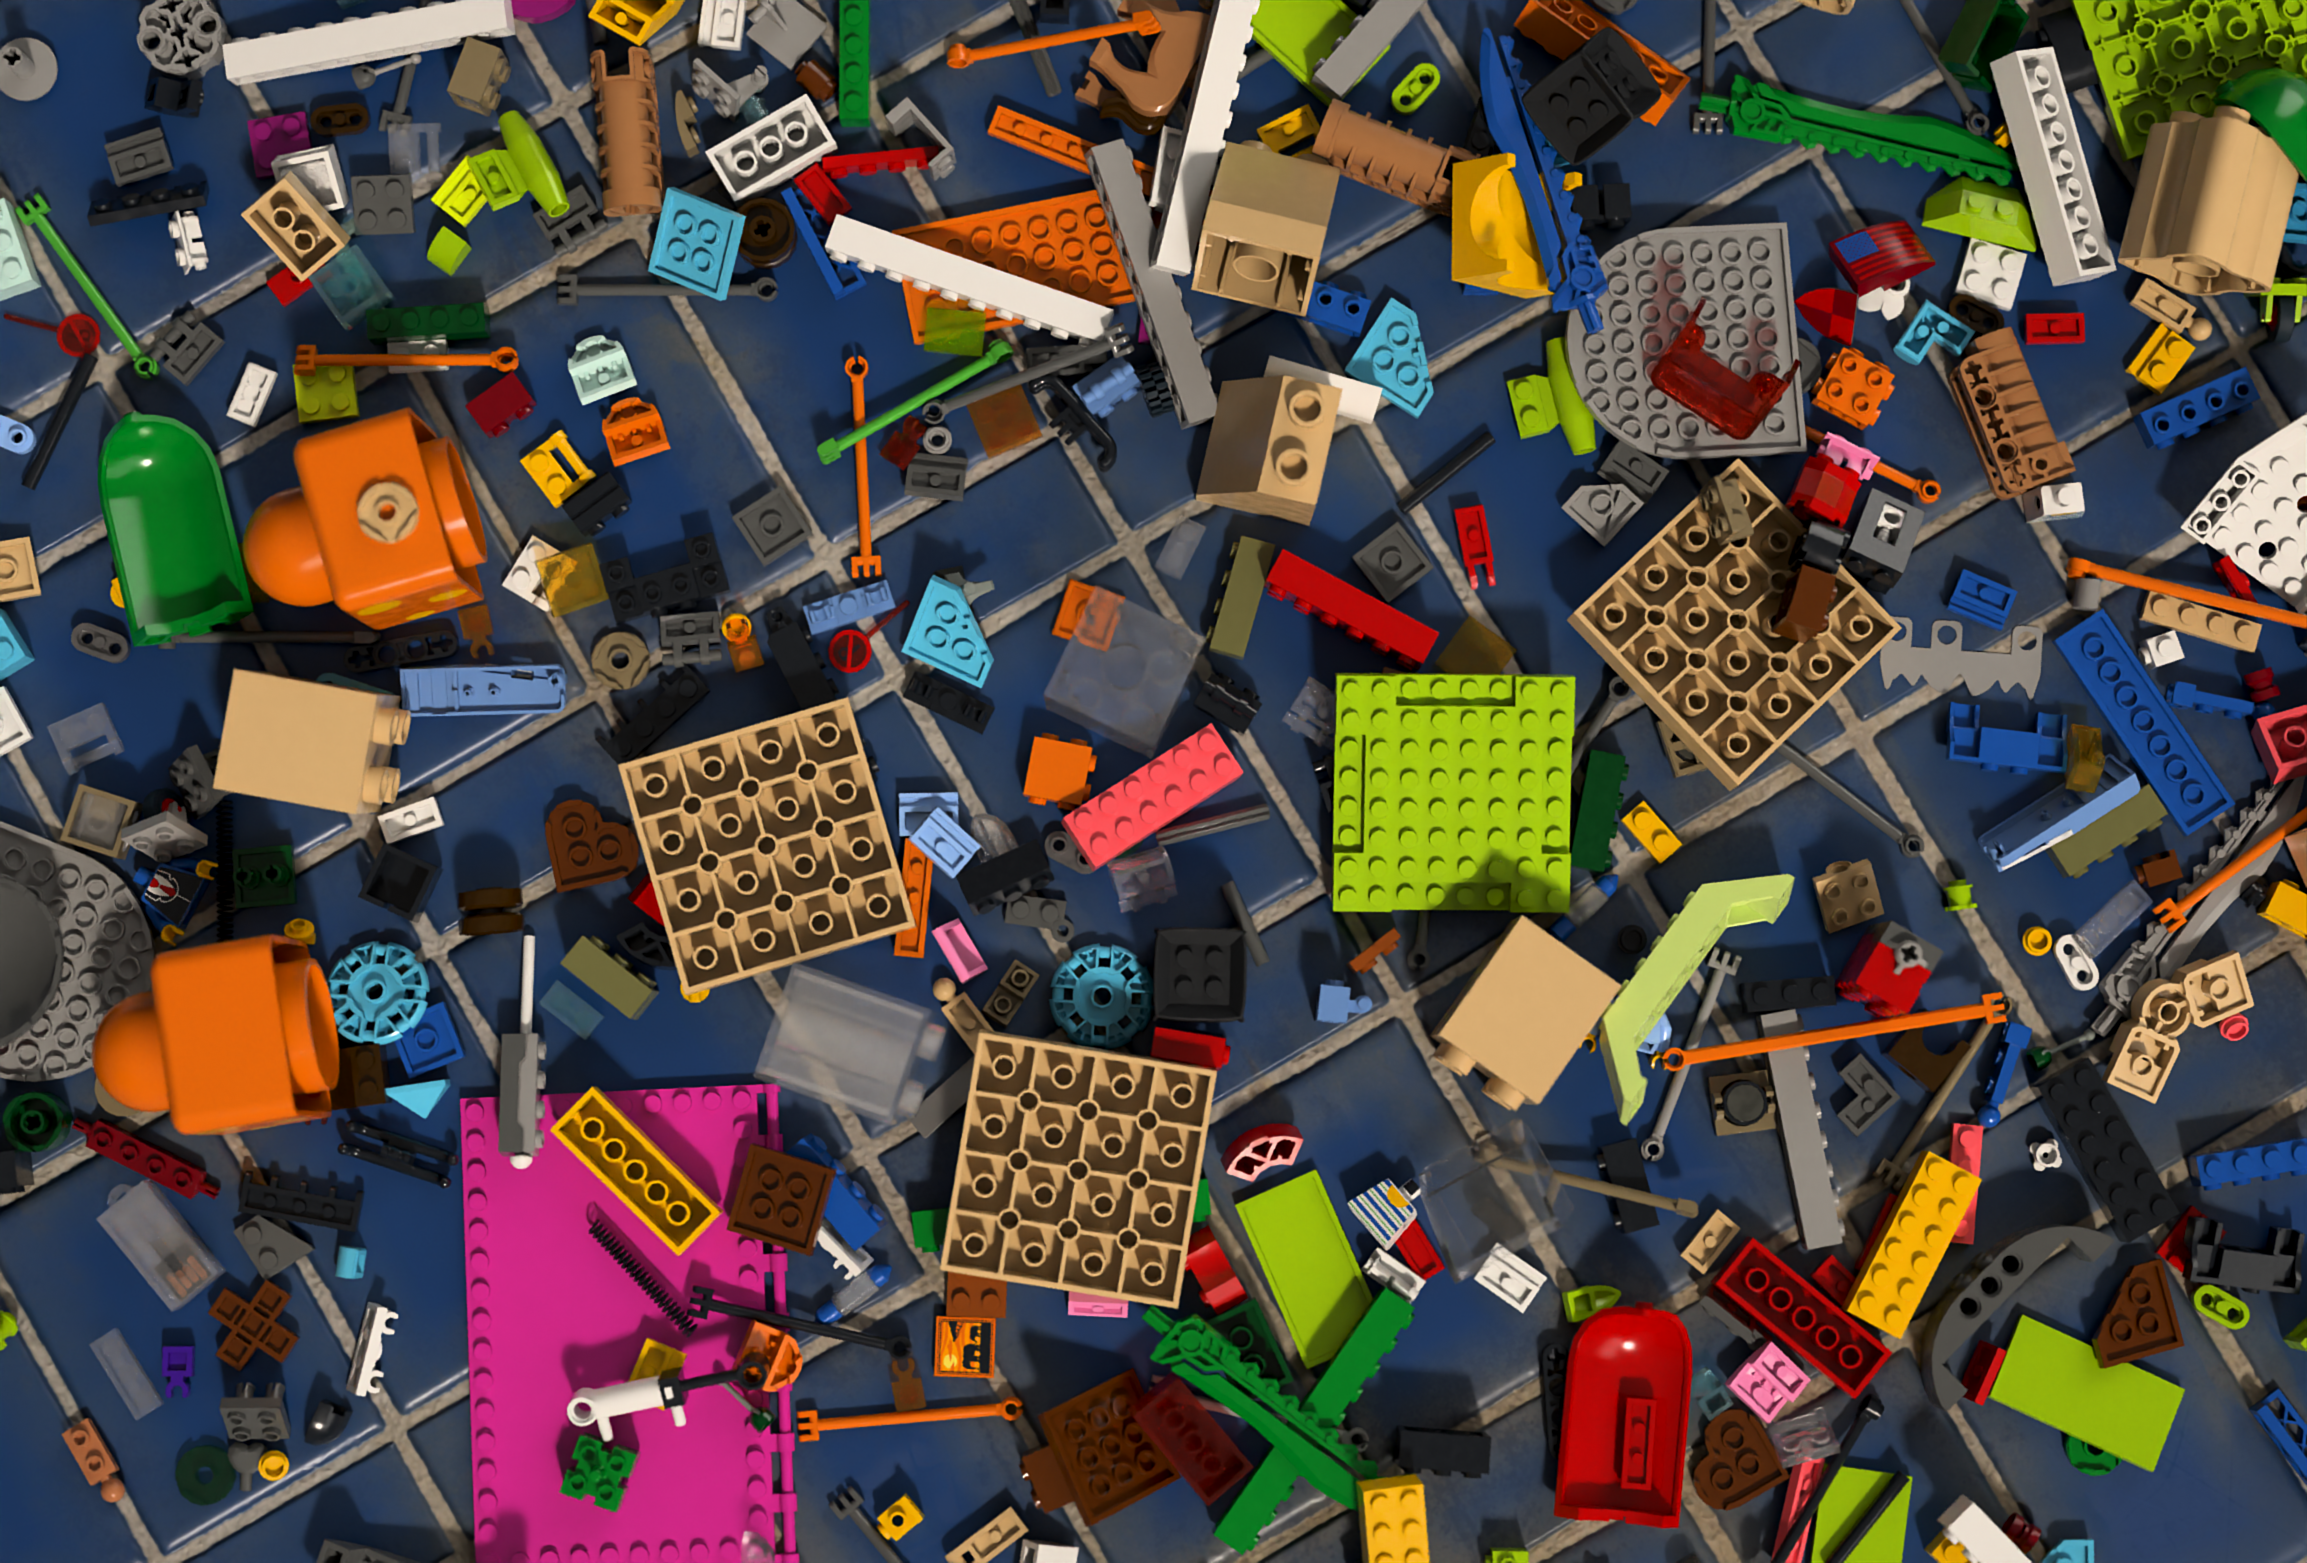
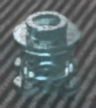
M757 95L751 96L739 109V113L744 115L748 123L747 127L771 114L768 113L764 105L766 103L765 98H758Z

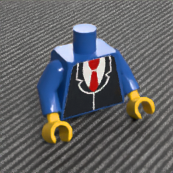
M194 857L172 859L168 864L160 863L155 872L144 866L137 870L133 881L146 888L141 900L146 904L145 911L154 927L161 933L163 941L176 946V943L173 942L174 936L176 934L184 936V931L179 928L186 929L209 884L214 880V877L210 876L209 871L213 866L218 868L217 863Z

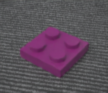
M305 111L247 121L256 178L258 180L275 177L271 162L276 156L313 148L308 117Z

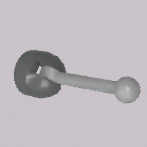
M412 53L409 58L375 70L368 65H359L352 68L353 79L358 89L363 90L374 84L376 75L410 63L418 64L421 62L422 57L419 53Z

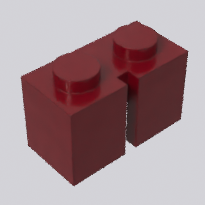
M512 371L466 404L465 407L489 438L493 436L497 438L510 429L511 421L514 419L521 421L530 416L534 411L533 407L537 403Z

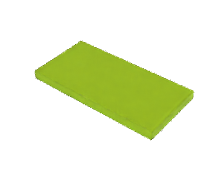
M1260 0L1256 15H1252L1250 26H1253L1252 38L1329 108L1332 100L1311 83L1315 74L1312 69L1322 57L1326 60L1333 53L1330 48L1340 36L1346 38L1352 30L1349 26L1358 15L1341 0ZM1390 45L1383 51V53H1382V54L1376 59V61L1369 67V69H1368V70L1363 74V76L1356 82V84L1349 90V92L1343 97V99H1344V98L1350 93V91L1361 81V79L1373 68V66L1384 56V54L1390 49V47H1391Z
M1315 1169L1235 1204L1306 1369L1333 1357L1373 1300L1320 1176Z
M2023 1314L2019 1315L2005 1349L2007 1351L1987 1397L2148 1472H2154L2185 1389L2127 1362L2105 1369L2099 1368L2094 1347Z
M1824 1463L1822 1474L1828 1466L1827 1463ZM1841 1466L1816 1509L1809 1563H1824L1895 1473ZM1905 1475L1910 1479L1844 1563H1902L1912 1476Z

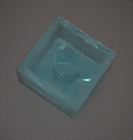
M357 244L308 277L338 322L347 331L367 319L366 310L381 309L396 299Z

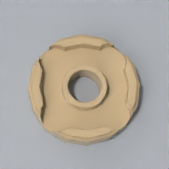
M395 482L371 486L362 495L357 505L358 522L361 529L370 538L380 543H396L406 539L415 530L419 521V506L416 498L406 487ZM385 505H393L396 509V514L392 520L384 521L380 517V511Z

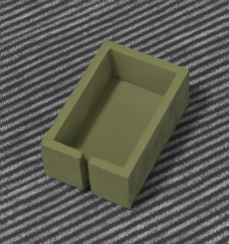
M582 935L560 964L629 1019L638 1020L659 994V991L654 988L657 983L645 973L639 972L636 974L631 968L634 965L622 955L616 953L613 956L608 952L611 946L598 936L592 935L587 937Z

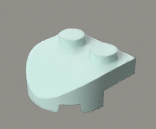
M603 335L586 338L576 345V352L571 359H568V370L573 378L582 405L638 385L628 357L617 340L615 342L608 340Z

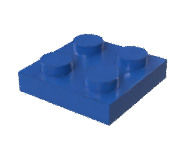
M440 1002L426 1008L418 1024L414 1028L410 1027L402 1033L404 1037L394 1041L409 1079L416 1078L467 1057L445 1002Z

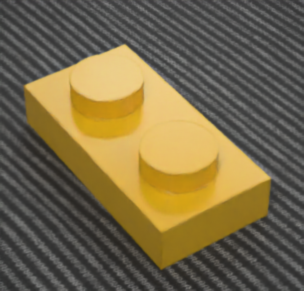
M1644 800L1620 820L1658 864L1665 861L1683 845Z

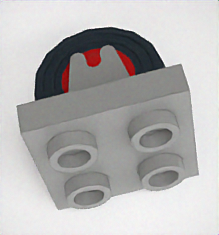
M169 788L150 792L143 802V816L145 820L121 829V840L160 863L170 862L172 859L207 846L208 835L190 825L189 813L183 804L182 798Z

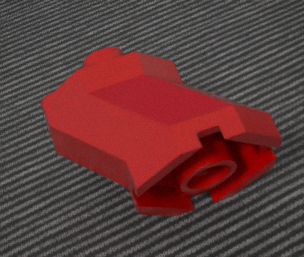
M1818 453L1816 458L1809 456L1799 470L1785 507L1789 510L1793 506L1795 510L1792 514L1804 522L1810 515H1813L1843 528L1848 519L1855 496L1861 486V483L1858 481L1860 474L1852 468L1837 466L1833 463L1834 460L1825 454Z

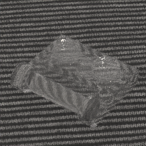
M441 123L388 124L390 174H411L412 183L444 182L443 173H440L438 132H441ZM427 132L429 173L421 174L419 133Z
M104 703L94 705L47 726L65 770L69 775L79 772L78 768L112 753L117 755L125 751ZM106 735L109 743L77 757H72L70 750Z
M1824 1407L1814 1409L1813 1413L1776 1423L1773 1420L1770 1423H1766L1769 1438L1783 1469L1841 1453L1839 1442L1828 1421ZM1815 1424L1819 1425V1427L1812 1428L1809 1430L1801 1431L1784 1437L1780 1436V1434L1794 1431Z

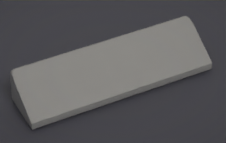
M975 1055L906 1116L925 1139L968 1101Z

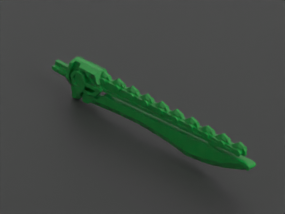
M1738 74L1733 77L1734 83L1731 86L1729 97L1701 92L1698 102V109L1725 114V121L1728 123L1729 132L1736 136L1777 144L1780 142L1782 145L1790 144L1793 139H1797L1806 149H1812L1817 144H1821L1830 154L1839 153V150L1843 148L1854 159L1862 158L1865 153H1869L1878 163H1884L1889 158H1894L1902 168L1911 167L1913 162H1916L1927 173L1934 172L1937 167H1941L1950 177L1960 176L1961 172H1966L1977 182L1983 181L1988 176L1998 186H2006L2011 180L2012 175L2007 170L2020 171L2014 156L1992 142L1948 122L1932 117L1879 114L1847 109L1771 88L1761 82L1752 86L1748 79ZM1791 118L1800 119V120H1804V121H1808V122H1812V123H1816V124H1820V125H1824V126H1829V127H1833V128H1837V129H1841V130H1845V131H1849V132H1854V133H1858V134H1862V135H1866V136H1870V137H1874V138H1878V139H1883V140H1887V141H1891V142H1895V143H1899V144H1903V145H1908V146H1912V147H1916V148H1920V149H1924V150H1928V151H1932V152H1937V153H1941V154H1945V155L1957 157V159H1956V158H1952V157H1948V156H1943V155L1931 153V152H1927V151H1923V150H1919V149H1914V148H1910V147H1906V146L1894 144V143H1889V142H1885V141H1881V140H1877V139H1873V138H1869V137H1865V136H1860V135H1856V134H1852V133H1848V132H1844V131H1840V130H1836V129H1831V128H1827V127H1823V126H1819V125H1815V124H1811V123H1806V122L1794 120V119H1791ZM1970 161H1974V162H1978V163H1982V164H1986V165H1991V166H1995V167H1999V168H2003V169H2007V170L1997 169V168H1993V167H1989V166H1985V165L1973 163V162H1970Z
M1151 1304L1141 1318L1163 1335V1338L1155 1347V1352L1150 1354L1151 1360L1160 1364L1170 1362L1174 1373L1182 1376L1251 1424L1317 1490L1344 1506L1359 1512L1356 1482L1361 1481L1359 1478L1218 1372L1202 1373L1187 1362L1182 1361V1359H1187L1204 1371L1223 1370L1364 1476L1363 1481L1388 1478L1377 1475L1379 1468L1375 1461L1357 1459L1359 1451L1355 1444H1339V1434L1335 1428L1319 1427L1318 1421L1320 1419L1316 1412L1299 1411L1298 1404L1300 1402L1296 1395H1280V1385L1276 1379L1260 1378L1259 1372L1261 1370L1257 1363L1240 1362L1239 1355L1241 1353L1237 1346H1232L1233 1344L1196 1313L1182 1320L1177 1319L1174 1322L1155 1305Z

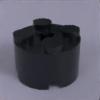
M1810 515L1802 526L1807 531L1803 532L1801 536L1798 535L1788 561V565H1790L1788 570L1795 572L1802 565H1806L1835 575L1842 562V558L1838 557L1841 548L1844 549L1851 533L1840 526Z

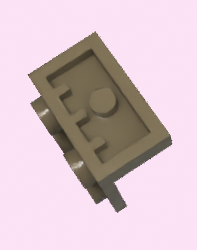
M1720 476L1713 477L1700 490L1701 494L1699 495L1701 507L1704 511H1707L1710 518L1709 530L1711 536L1717 539L1719 546L1752 536L1754 530L1736 478L1722 482Z

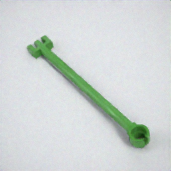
M38 192L33 195L36 202L39 203L38 207H35L29 199L24 202L30 211L28 214L20 206L14 209L26 226H30L34 222L119 338L135 362V373L144 380H153L147 371L143 372L141 370L142 364L149 362V371L157 377L160 372L159 363L142 352L44 215L51 211V208Z
M1002 338L993 341L988 346L989 352L985 353V356L837 441L832 437L817 447V452L821 463L827 465L842 457L841 451L989 366L993 367L1007 361L1014 354L1012 347L1007 341L1004 342Z

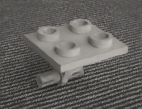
M758 0L757 7L748 16L754 25L746 35L792 71L827 29L828 25L796 0Z
M696 58L693 61V90L702 99L707 98L712 102L715 110L722 117H729L734 123L738 120L739 108L755 93H762L768 84L767 69L761 65L757 66V69L755 68L754 73L727 84L701 60Z

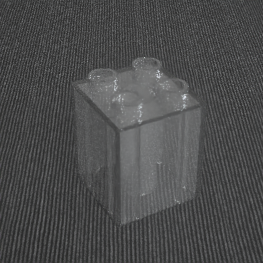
M1096 586L1044 693L1046 709L1153 760L1203 656L1206 637Z
M794 962L753 1077L880 1122L895 1125L898 1124L901 1115L911 1119L917 1117L927 1089V1084L914 1080L921 1058L936 1062L947 1028L934 1024L937 1012Z

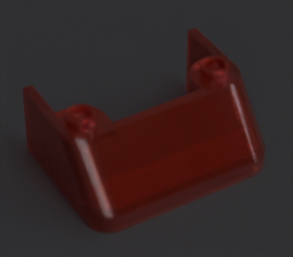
M1701 297L1651 373V382L1658 390L1731 438L1745 440L1753 434L1790 386L1801 361L1795 359L1781 379L1770 372L1760 371L1754 374L1750 381L1747 382L1700 351L1706 341V334L1703 328L1695 322L1707 301Z

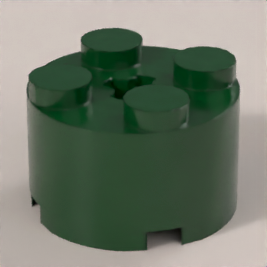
M30 1092L20 1095L8 1104L3 1114V1124L7 1140L17 1149L26 1152L50 1151L61 1145L69 1135L73 1119L72 1112L67 1104L60 1097L48 1092ZM34 1117H40V1127H35L37 1123L34 1121Z

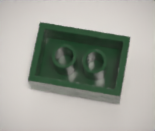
M1255 1297L1231 1307L1219 1315H1214L1204 1320L1233 1344L1232 1346H1237L1241 1353L1239 1355L1240 1362L1257 1363L1261 1370L1259 1372L1260 1378L1276 1379L1280 1387L1294 1381ZM1224 1372L1228 1381H1230L1232 1384H1234L1236 1387H1238L1252 1399L1258 1398L1255 1394H1253L1251 1391H1249L1247 1388H1245L1243 1385H1241L1239 1382H1237L1235 1379H1233L1231 1376Z

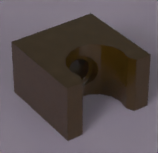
M1926 1008L1918 1009L1915 1013L1926 1012L1928 1010ZM1925 1027L1899 1031L1881 1055L1926 1092H1934L1971 1048L1964 1040H1955L1950 1043L1945 1052L1935 1055L1924 1046L1922 1034Z

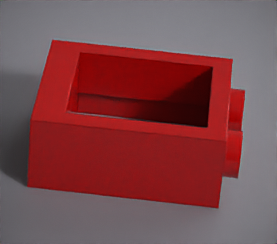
M1155 1027L1150 1057L1214 1067L1220 1071L1222 1064H1228L1231 1046L1225 1045L1226 1038Z

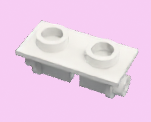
M175 211L171 221L168 223L171 238H176L178 249H175V257L178 266L183 267L184 275L188 274L192 266H195V270L206 269V263L209 261L204 242H192V239L202 237L198 216H194L193 211H187L182 213V217H180L179 211Z
M1379 1247L1375 1249L1361 1269L1408 1303L1414 1301L1420 1289L1426 1283L1423 1278Z

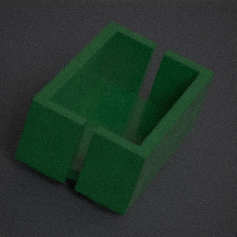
M1966 0L1945 45L1940 51L1938 60L1948 72L1952 73V76L1963 88L1992 93L1996 84L1992 77L1993 73L1990 62L2012 53L2029 16L2019 4L2015 3V0Z

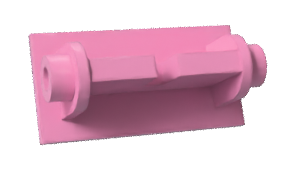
M1827 432L1819 443V448L1815 454L1822 453L1831 457L1834 460L1833 463L1839 467L1842 460L1847 462L1846 467L1857 471L1860 474L1858 479L1861 481L1863 478L1866 480L1870 479L1874 471L1873 468L1880 460V457L1874 455L1869 449L1858 447L1848 442L1844 437Z

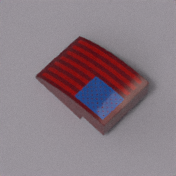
M1906 220L1869 226L1828 243L1829 257L1854 293L1859 294L1858 298L1879 287L1886 291L1936 265L1935 260Z

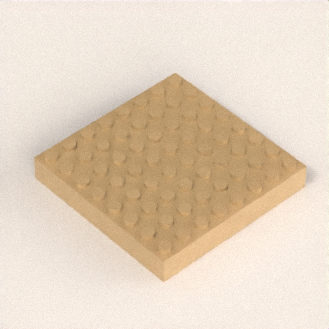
M1739 458L1719 476L1722 482L1736 478L1754 530L1752 536L1719 546L1717 539L1711 536L1709 530L1710 518L1707 511L1702 509L1698 495L1567 619L1570 625L1729 791L1740 785L1902 629L1852 575L1840 565L1835 574L1837 577L1834 586L1838 587L1837 594L1833 603L1828 604L1826 613L1829 614V620L1824 631H1820L1816 637H1812L1806 643L1771 632L1787 577L1793 573L1788 570L1790 567L1788 561L1797 536H1801L1807 529L1802 527L1803 524Z
M848 697L618 765L685 995H692L917 927Z
M980 1029L940 1270L1178 1308L1217 1069Z

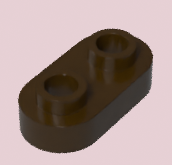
M358 103L321 106L313 111L310 118L312 128L322 137L361 134L368 129L371 122L368 111ZM360 116V122L352 124L353 117ZM331 119L332 124L329 127H323L324 120Z
M1957 295L1948 304L1947 313L1974 330V334L1980 337L2004 327V317L1999 310L1970 295ZM1958 306L1965 308V315L1958 314ZM1983 320H1989L1992 323V327L1990 329L1985 328Z

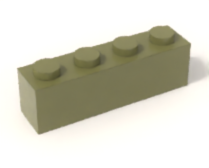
M1243 535L1241 536L1240 543L1234 541L1229 557L1234 559L1232 571L1226 569L1221 585L1226 587L1224 599L1218 597L1213 613L1218 615L1216 627L1210 625L1205 641L1210 643L1209 651L1243 660L1275 549L1274 544Z
M2149 784L2140 786L2141 789L2138 794L2074 835L2045 849L2062 878L2073 876L2076 879L2089 871L2087 865L2097 860L2098 863L2107 860L2114 855L2112 849L2121 844L2124 848L2138 840L2139 838L2136 834L2143 829L2149 832L2163 823L2161 818L2167 815L2168 812Z

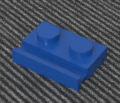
M1962 569L1945 609L2000 632L2004 627V622L2008 617L2018 591Z

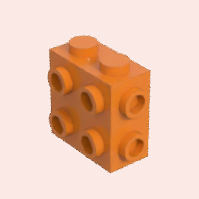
M1843 347L1838 354L1833 352L1825 365V368L1829 370L1825 378L1819 377L1816 385L1812 388L1811 393L1815 396L1811 403L1862 431L1868 424L1873 426L1878 419L1881 410L1877 409L1882 399L1887 401L1895 387L1891 382L1895 375L1889 372L1890 368L1877 361L1872 363L1863 358L1864 354L1852 347L1848 349Z
M1042 733L1041 737L1034 736L1023 792L1025 797H1029L1028 802L1044 806L1046 801L1058 803L1057 808L1074 811L1075 806H1082L1083 801L1088 802L1092 784L1086 783L1088 772L1094 773L1097 755H1092L1093 747H1088V741L1071 738L1070 743L1058 741V735Z

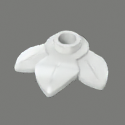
M1907 279L1899 283L1900 287L1897 290L1890 288L1884 291L1882 287H1879L1859 297L1858 308L1866 312H1875L1881 309L1886 320L1897 317L1904 308V296L1910 289V280Z

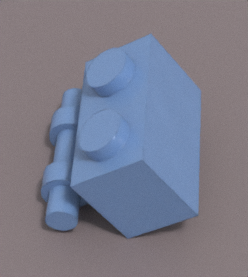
M1122 356L1116 359L1113 357L1073 385L1072 392L1095 418L1099 416L1102 419L1115 409L1113 405L1123 399L1126 402L1138 393L1137 388L1140 386V380L1134 374L1135 370L1129 362L1126 363Z
M1327 979L1325 980V985H1318L1314 1021L1346 1024L1348 1012L1366 1013L1371 1009L1372 1001L1365 995L1349 1000L1351 987H1344V981Z

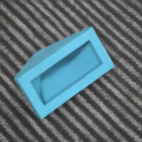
M450 1079L386 1088V1094L426 1119L450 1087Z

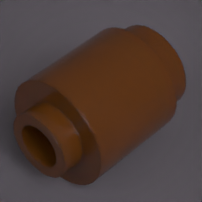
M814 59L810 62L803 61L795 71L797 75L795 82L816 100L828 101L839 87L835 77Z

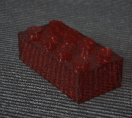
M1173 1371L1128 1409L1135 1421L1207 1506L1211 1505L1254 1468L1236 1444Z

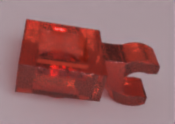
M909 415L904 421L902 434L895 431L879 455L904 471L921 448L916 442L924 435L927 427L919 423L917 418Z

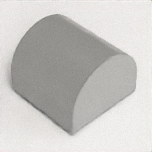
M2089 578L2076 579L2073 609L2091 613L2097 610L2101 589L2100 580Z

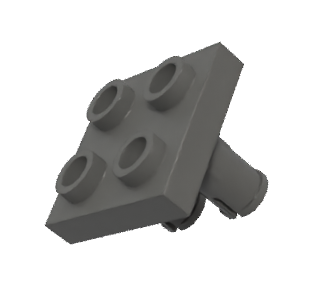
M197 744L186 748L168 768L171 782L174 786L178 787L183 796V804L186 810L193 815L195 820L206 816L224 796L235 793L213 788L215 778L211 770L217 767V756L220 750L216 748L202 755Z
M238 1383L236 1385L235 1398H221L219 1409L230 1439L247 1441L249 1439H265L268 1441L290 1439L291 1426L283 1404L285 1392L283 1384L276 1383L275 1389H273V1383H268L266 1385L265 1398H253L255 1386L251 1383H246L245 1389H243V1383Z

